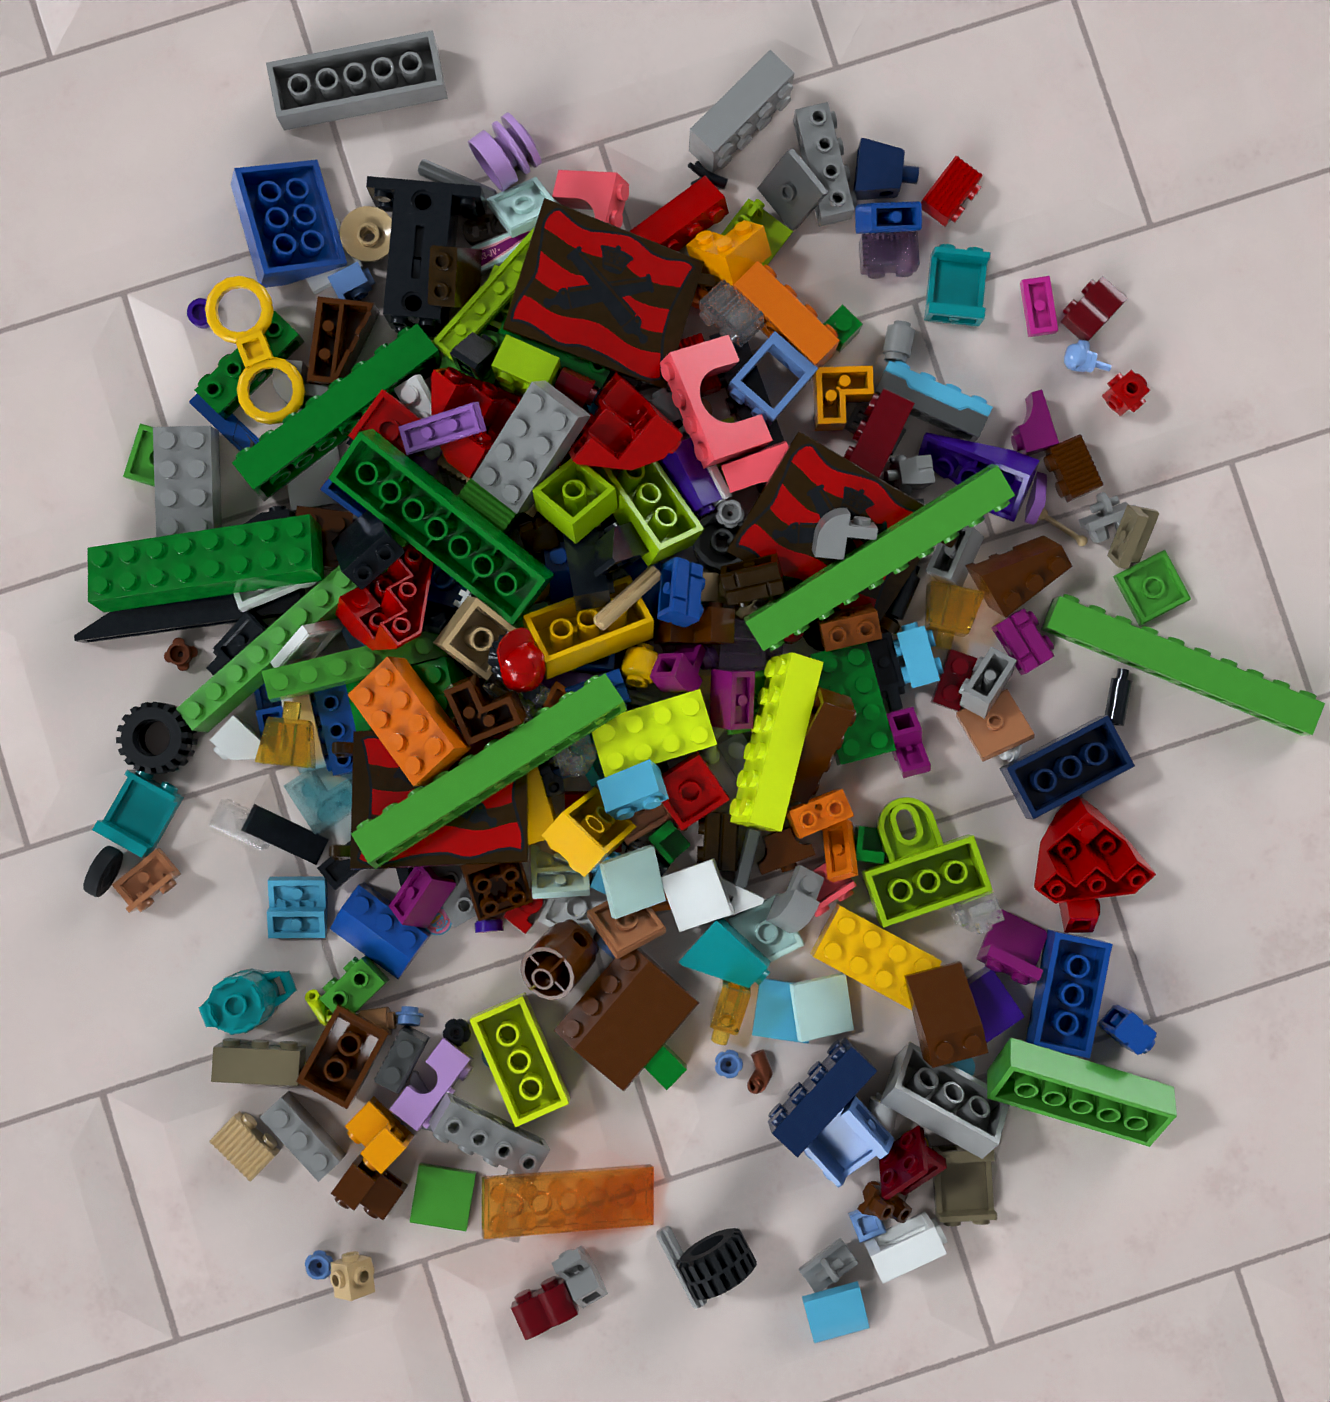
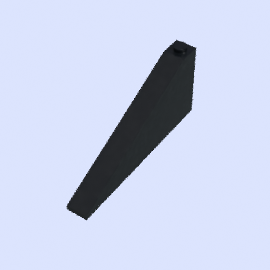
M273 506L269 508V512L259 513L244 524L294 517L295 513L290 509H286V506ZM300 588L252 609L261 619L281 617L306 595L305 588ZM234 594L112 611L75 634L74 640L80 643H92L236 623L245 612L239 610Z

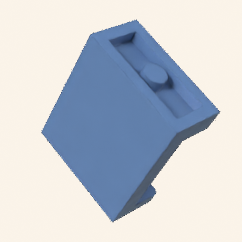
M854 1096L804 1150V1153L820 1167L825 1177L839 1188L844 1184L848 1175L876 1156L882 1159L889 1154L894 1138L865 1105Z

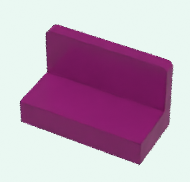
M711 670L709 719L712 727L729 730L753 729L755 671Z
M414 867L390 903L389 908L402 925L427 928L455 888L456 883L452 879L438 877L431 867Z

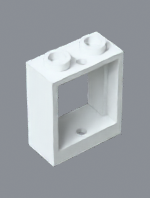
M925 1211L907 1219L905 1223H899L886 1229L884 1234L864 1241L883 1284L947 1254L943 1244L947 1243V1239L940 1225H938L935 1218L930 1219Z

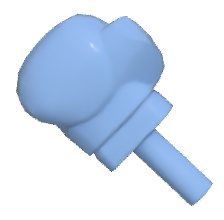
M1079 340L1078 343L1071 344L1066 349L1064 363L1067 369L1089 373L1095 368L1108 372L1111 370L1110 364L1097 361L1098 354L1090 351L1089 341Z

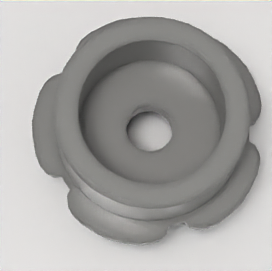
M725 500L717 507L716 519L720 524H724L727 528H734L738 525V522H742L744 511L741 509V504L738 501ZM728 511H731V512L733 513V515H732V516H728V515H727V512H728Z

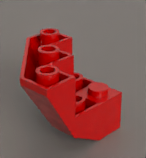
M452 367L434 369L431 374V416L466 404L479 402L487 430L440 445L446 461L467 478L471 479L523 396L509 393L489 382H483L465 375Z
M411 544L403 547L405 553L388 567L387 572L378 576L364 589L357 587L339 597L335 615L354 638L371 650L397 649L419 637L422 633L433 562Z
M1079 795L1068 801L1055 814L1040 841L1034 888L1057 904L1135 894L1156 873L1126 837L1097 808Z

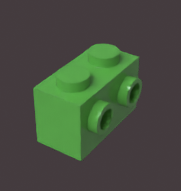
M367 956L362 957L360 960L354 957L343 968L346 973L339 980L334 977L322 988L326 993L319 999L332 1012L340 1004L356 1013L390 979Z

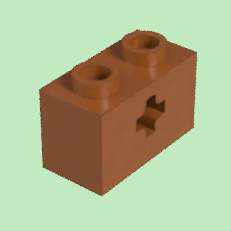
M871 603L835 611L823 620L816 619L820 641L826 652L882 639L878 613Z

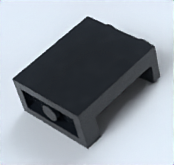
M368 510L332 541L341 572L360 589L367 587L405 553L403 547L393 539L388 526Z

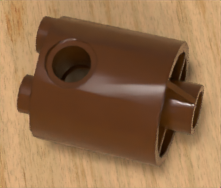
M568 919L564 922H559L550 927L521 960L520 971L523 981L529 990L541 998L547 1000L561 999L571 992L591 968L599 951L598 944L592 939L588 931L579 926L576 921Z

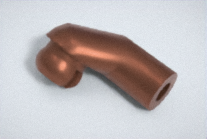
M764 1049L751 1054L756 1069L747 1082V1088L753 1094L763 1092L773 1075Z

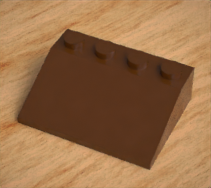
M637 948L619 959L615 958L553 1031L575 1052L622 1091H625L700 1002L641 948Z

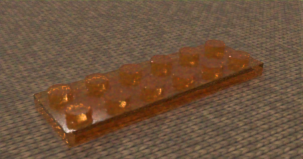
M651 1164L482 1176L481 1236L483 1239L654 1225V1166Z

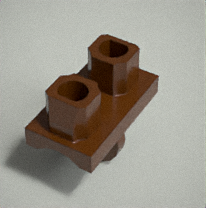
M878 1181L867 1183L863 1190L864 1202L857 1208L862 1214L877 1216L880 1220L895 1219L899 1223H905L912 1212V1208L905 1202L908 1194L904 1196L899 1192L886 1200L882 1197L881 1182Z

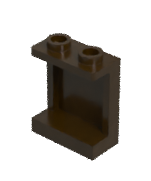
M436 245L430 247L429 305L463 307L480 288L482 249Z

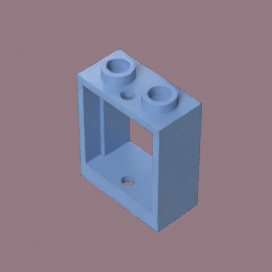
M774 331L730 381L727 389L730 391L729 394L734 401L740 405L744 403L750 408L753 417L762 414L765 422L770 426L812 379L818 368ZM767 352L799 378L798 382L774 409L742 382Z

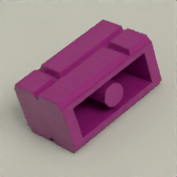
M1025 608L1020 609L991 627L1008 656L1017 660L1015 667L1020 675L1027 674L1054 657L1051 651L1054 649L1053 643L1047 635H1041L1036 627L1039 625L1036 616L1032 611L1027 612Z

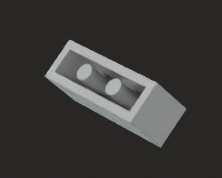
M290 1091L284 1094L260 1116L262 1121L318 1182L346 1155L341 1147Z

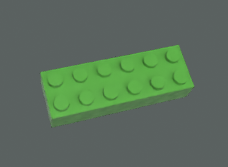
M1010 1037L987 1069L988 1099L1148 1147L1155 1142L1177 1117L1173 1086L1027 1043L1023 1040Z

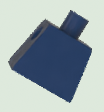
M861 138L857 149L853 188L856 199L869 200L898 197L902 183L917 184L919 167L903 165L905 150L902 148Z

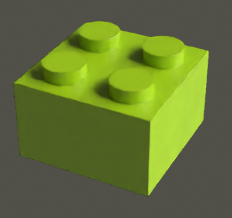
M507 334L491 365L496 381L499 383L498 386L509 393L517 391L525 394L533 381H547L554 387L562 370L559 357Z
M569 459L532 490L536 510L575 544L618 509L616 488L589 466L578 465L572 459Z

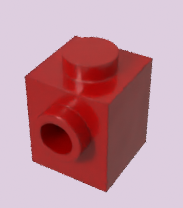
M1098 899L1059 903L1064 933H1088L1094 931L1100 915V902Z

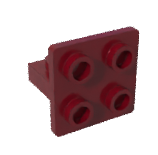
M916 1126L894 1141L889 1154L879 1159L881 1194L886 1200L899 1192L906 1196L947 1168L946 1158L925 1145L924 1128L921 1126Z

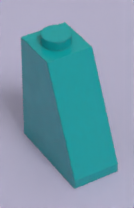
M720 918L712 923L680 959L679 963L684 967L750 988L754 982L760 985L770 972L767 968L771 961L724 918Z

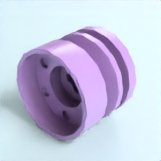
M508 112L501 116L503 126L498 121L492 123L495 138L485 130H482L468 141L476 160L490 180L502 192L518 181L514 169L515 166L524 174H528L530 172L528 163L534 168L542 163L533 139L527 130Z

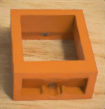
M833 789L811 798L807 804L800 803L788 808L786 818L793 835L799 839L854 816L843 789Z

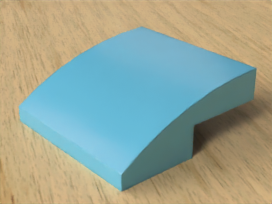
M324 876L270 877L268 879V938H326L328 894L327 880Z
M858 1281L802 1296L814 1343L870 1328Z

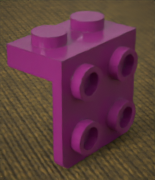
M1003 909L996 910L976 960L984 963L990 970L1003 972L1011 976V979L1017 983L1028 985L1039 981L1043 970L1036 967L1047 939V932Z

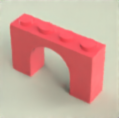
M558 170L552 197L561 205L571 209L593 210L596 219L620 228L623 223L622 214L625 201L629 197V184L617 172Z
M729 335L672 351L660 362L661 374L669 384L673 403L679 408L683 418L684 429L691 437L695 456L701 461L703 469L761 450L773 441L762 414L739 422L726 423L711 416L702 404L700 397L702 380L728 372L740 361Z
M787 441L722 463L721 467L730 493L761 482H768L789 447Z

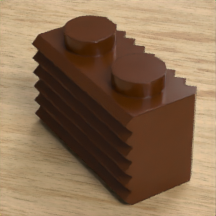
M1081 434L1051 446L1044 451L1046 455L1043 458L1044 464L1049 472L1054 473L1057 482H1055L1056 491L1061 498L1065 497L1067 503L1103 486L1099 472L1094 465L1092 456L1087 450Z

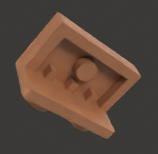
M157 848L113 883L112 886L129 905L125 908L129 913L139 910L141 913L155 902L152 897L161 891L162 894H165L177 884L175 879L181 873L161 848Z

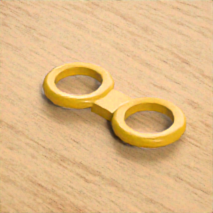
M244 276L225 278L217 283L207 296L205 306L207 323L218 337L226 342L237 345L245 369L239 376L237 394L239 404L245 413L260 423L269 425L282 423L286 416L293 412L297 413L303 405L305 387L303 377L294 365L285 359L273 357L266 339L265 332L271 325L274 313L272 298L265 287L253 278ZM233 289H247L256 294L260 301V318L255 326L247 331H230L219 320V302L224 294ZM273 368L281 370L288 375L292 382L293 393L286 407L280 411L268 413L255 407L251 401L249 389L251 381L256 374Z

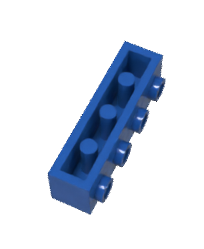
M346 684L314 692L315 699L312 700V707L315 715L320 717L322 727L318 728L321 743H326L328 755H325L327 770L329 772L332 771L333 776L352 773L353 756L338 758L332 753L333 742L353 743V731H356Z

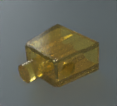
M930 581L927 584L925 629H932V631L938 632L935 642L936 648L952 650L954 635L965 637L969 634L985 592L936 581Z
M284 701L282 718H267L255 758L256 763L316 768L314 725L311 721L300 720L301 703Z
M723 979L720 980L710 1015V1028L714 1029L711 1036L712 1042L719 1045H727L730 1034L738 1035L751 996V987L746 988Z

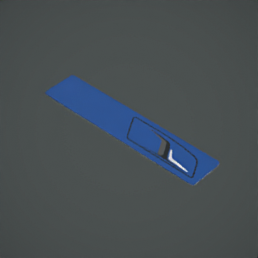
M198 394L189 401L239 451L246 447L251 448L259 442V438L233 413L225 420Z

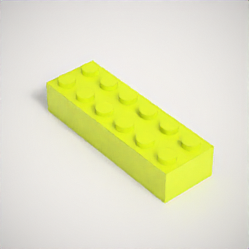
M793 652L771 657V660L767 662L764 670V675L766 676L765 684L759 691L757 703L760 704L757 715L753 717V729H750L752 731L751 740L747 743L743 754L744 759H746L744 768L739 772L736 781L738 787L737 795L732 800L729 809L731 815L730 822L760 831L782 832L824 662Z

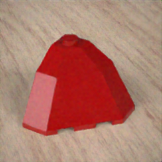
M616 372L597 395L594 403L598 408L594 415L590 413L589 420L581 430L583 435L572 445L569 455L572 461L578 465L634 470L662 460L668 453H674L680 446V439L683 435L663 413Z

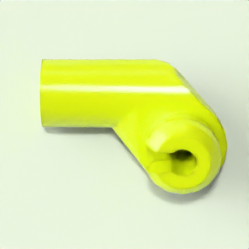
M309 990L305 994V1000L319 1022L326 1026L333 1012L319 999L321 996L317 990Z

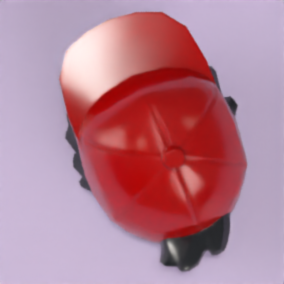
M516 628L506 632L505 636L499 635L498 641L492 643L493 647L489 648L487 663L492 667L491 672L495 674L496 678L501 679L507 688L516 692H522L525 700L529 699L532 701L535 699L536 694L540 693V685L546 672L545 656L536 646L534 638L528 629Z

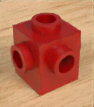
M1131 369L1126 375L1123 376L1119 372L1107 383L1110 389L1102 397L1107 405L1121 416L1129 409L1133 413L1146 402L1143 397L1150 389L1147 387L1144 377L1134 373Z

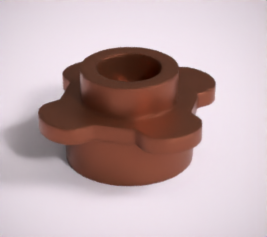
M175 638L172 642L173 644L164 653V659L168 663L171 662L177 665L180 671H186L190 667L189 663L192 658L197 657L198 649L195 646L187 645L183 638ZM179 652H183L182 657H179Z

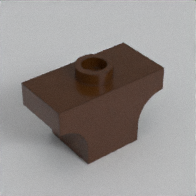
M786 827L782 829V832L775 831L762 836L765 845V855L757 862V866L761 875L777 869H781L783 873L795 869L797 866L796 862L816 854L812 844L797 842L791 828Z

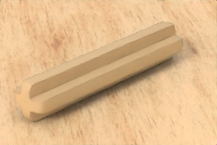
M649 566L594 616V624L599 629L606 630L660 580L661 572L654 566Z

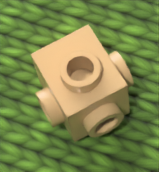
M351 1251L342 1254V1259L330 1262L332 1272L330 1279L334 1288L335 1298L353 1301L375 1292L374 1266L371 1257L359 1255L358 1251Z

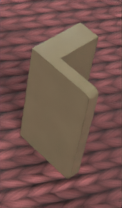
M1127 504L1107 555L1118 568L1128 569L1131 562H1140L1159 516L1157 510Z

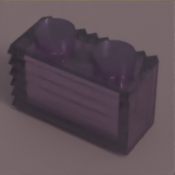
M918 232L862 234L859 240L860 274H868V278L872 279L882 278L885 276V273H896L897 277L913 275V272H916L920 265Z

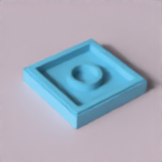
M765 978L758 985L752 1028L753 1036L800 1042L797 1038L789 985L795 982Z

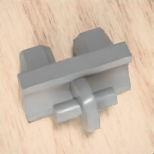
M1105 492L1097 494V503L1090 506V510L1094 514L1079 519L1080 527L1088 531L1093 542L1100 543L1109 539L1107 525L1114 523L1117 531L1127 507V502L1119 504L1118 496L1109 498Z
M839 1238L801 1266L799 1271L816 1293L824 1290L833 1282H837L841 1276L855 1267L858 1261L843 1240Z

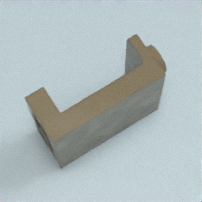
M958 1145L931 1146L932 1150L946 1158L947 1164L945 1170L933 1177L935 1216L939 1222L944 1223L945 1226H959L961 1222L972 1221L976 1225H986L990 1223V1220H997V1212L994 1210L991 1161H995L994 1149L981 1159Z

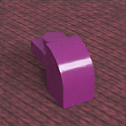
M702 644L676 645L674 653L658 654L650 678L658 689L665 693L697 690L703 681L698 672L706 652Z
M914 707L887 713L896 751H892L894 760L899 765L903 778L931 771V764L922 743V728Z

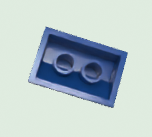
M365 882L361 883L342 906L330 929L395 978L399 979L432 934L425 928L402 925L389 908L391 901Z

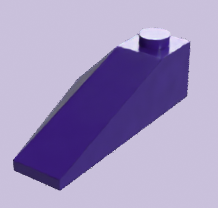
M928 432L924 434L918 456L931 455L934 472L944 479L949 478L957 485L990 464L998 465L1015 496L1009 499L1010 504L998 512L991 510L989 513L1012 522L1016 520L1040 462L1038 459L1014 450Z

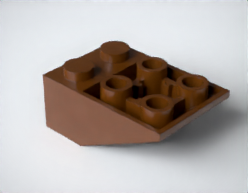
M522 862L459 865L478 921L533 902Z

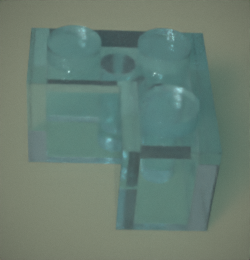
M307 770L284 785V788L314 834L323 833L351 814L352 778H347L328 791L316 771Z

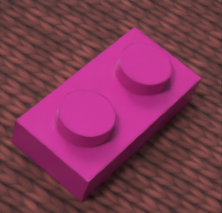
M1050 276L1021 280L1020 289L1028 337L1056 334L1058 325Z

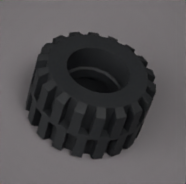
M161 702L141 703V707L134 706L130 709V715L125 714L123 716L124 725H118L117 731L121 732V737H116V743L122 744V748L118 749L119 754L125 755L127 758L124 761L128 765H134L133 769L137 771H144L149 774L174 772L179 770V766H185L189 762L186 758L188 756L193 757L195 753L192 750V745H197L198 739H193V734L197 733V731L191 730L181 714L176 710L175 705ZM161 721L169 730L170 741L167 748L161 754L154 755L145 744V734L153 723Z
M738 1228L720 1230L701 1239L688 1248L676 1263L689 1292L695 1300L714 1298L731 1290L744 1281L757 1265L753 1253Z

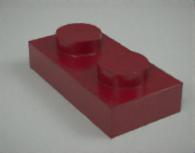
M949 649L943 665L944 673L939 676L940 681L937 682L931 703L958 712L961 708L960 701L962 697L959 690L965 679L971 678L977 658Z

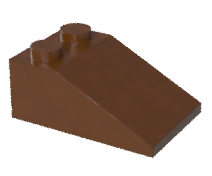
M960 961L904 975L921 1053L925 1062L932 1068L989 1053L983 1025Z
M338 1004L296 1082L348 1109L367 1078L389 1031Z

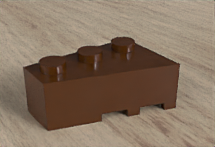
M1043 535L1014 546L1011 551L1000 555L997 553L993 554L985 561L977 564L972 562L965 565L988 607L1006 618L1073 567L1062 545Z

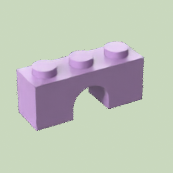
M443 1038L425 1061L437 1073L438 1080L435 1088L429 1093H423L412 1085H408L389 1110L416 1131L421 1130L423 1126L428 1129L430 1127L429 1121L446 1092L454 1095L455 1090L452 1087L458 1079L464 1081L473 1069L470 1063L474 1058L448 1039Z

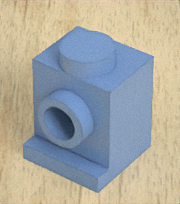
M358 261L328 276L339 299L359 301L365 298L369 291L373 290L371 285L375 284L368 268L362 270Z

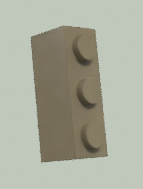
M226 1038L223 1039V1042L213 1047L211 1082L283 1086L300 1085L296 1080L305 1066L306 1047L298 1046L296 1041H282L280 1045H269L268 1040H252L251 1044L240 1043L241 1039Z

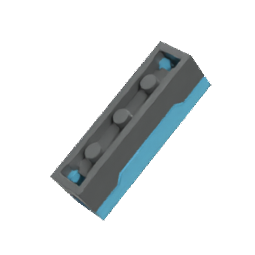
M889 360L874 392L880 395L884 388L914 402L915 404L910 415L971 442H975L980 437L993 408L987 404L984 398L976 395L971 397L961 393L962 390L952 384H946L945 386L936 382L934 376L925 372L916 373L910 370L909 365L901 361L892 362Z

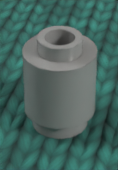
M897 320L894 321V324L887 326L883 347L884 361L889 362L890 360L892 362L901 361L906 363L907 358H910L915 329L910 327L911 324L909 322Z

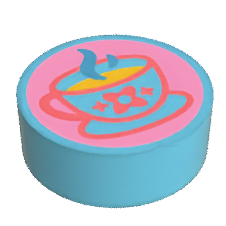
M441 907L429 927L425 928L433 935H442L452 927V923L443 907Z

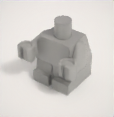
M903 454L897 457H890L888 461L891 463L889 465L891 470L884 471L885 481H893L894 487L907 495L912 493V489H924L935 483L931 455L914 456L908 459Z

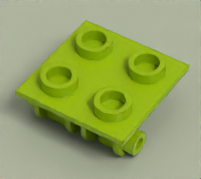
M748 198L721 235H726L735 228L737 223L743 220L763 225L772 255L761 264L763 266L765 264L768 265L793 231L763 209L765 204L761 200L756 199L753 202Z

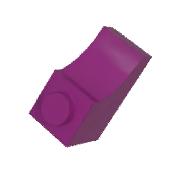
M1042 389L1031 392L1025 398L1027 409L1025 420L1022 425H1019L1012 431L1011 443L1014 451L1027 456L1046 451L1049 447L1059 443Z

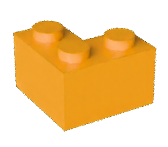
M745 220L737 223L735 228L726 235L704 230L698 233L686 245L689 256L704 262L701 273L715 275L719 277L720 282L731 286L757 261L763 263L772 255L764 226Z
M873 366L817 367L818 370L813 376L815 431L843 430L847 423L846 402H870L874 395Z
M375 1096L345 1125L348 1129V1136L355 1143H362L365 1146L360 1153L364 1157L362 1160L365 1165L372 1171L377 1170L380 1174L407 1148L414 1137Z

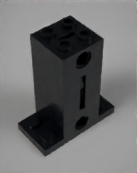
M367 176L366 188L375 206L383 211L393 212L383 315L391 329L395 330L396 333H399L407 326L413 327L415 324H418L428 337H436L449 323L450 307L428 304L430 247L432 245L456 247L459 214L468 219L487 214V203L482 186Z

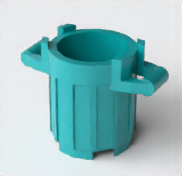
M252 968L241 970L223 978L224 980L214 985L209 998L198 1008L206 1028L216 1027L218 1030L230 1033V1035L248 1033L270 1019L277 1010L278 1005L286 1001L297 991L290 970H272L268 972ZM277 977H280V980L286 992L281 995L279 994L278 986L274 981V979Z

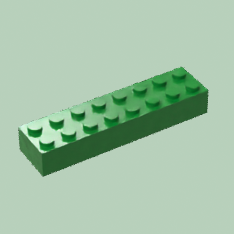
M415 324L413 327H405L398 333L397 339L389 345L385 343L378 347L373 357L366 362L365 360L358 362L351 369L349 375L343 379L338 378L328 386L329 390L321 396L315 395L310 398L305 404L306 407L298 413L293 412L286 416L282 421L283 424L274 431L268 430L262 434L259 442L253 447L242 449L236 455V459L232 464L263 501H266L331 450L349 438L348 435L382 389L397 399L395 387L417 374H421L425 381L431 376L434 369H440L442 360L439 350L418 324Z
M374 429L359 431L328 478L511 625L523 619V615H526L555 575Z
M310 514L87 548L88 602L104 613L228 595L237 592L242 593L317 582L324 579L322 526Z

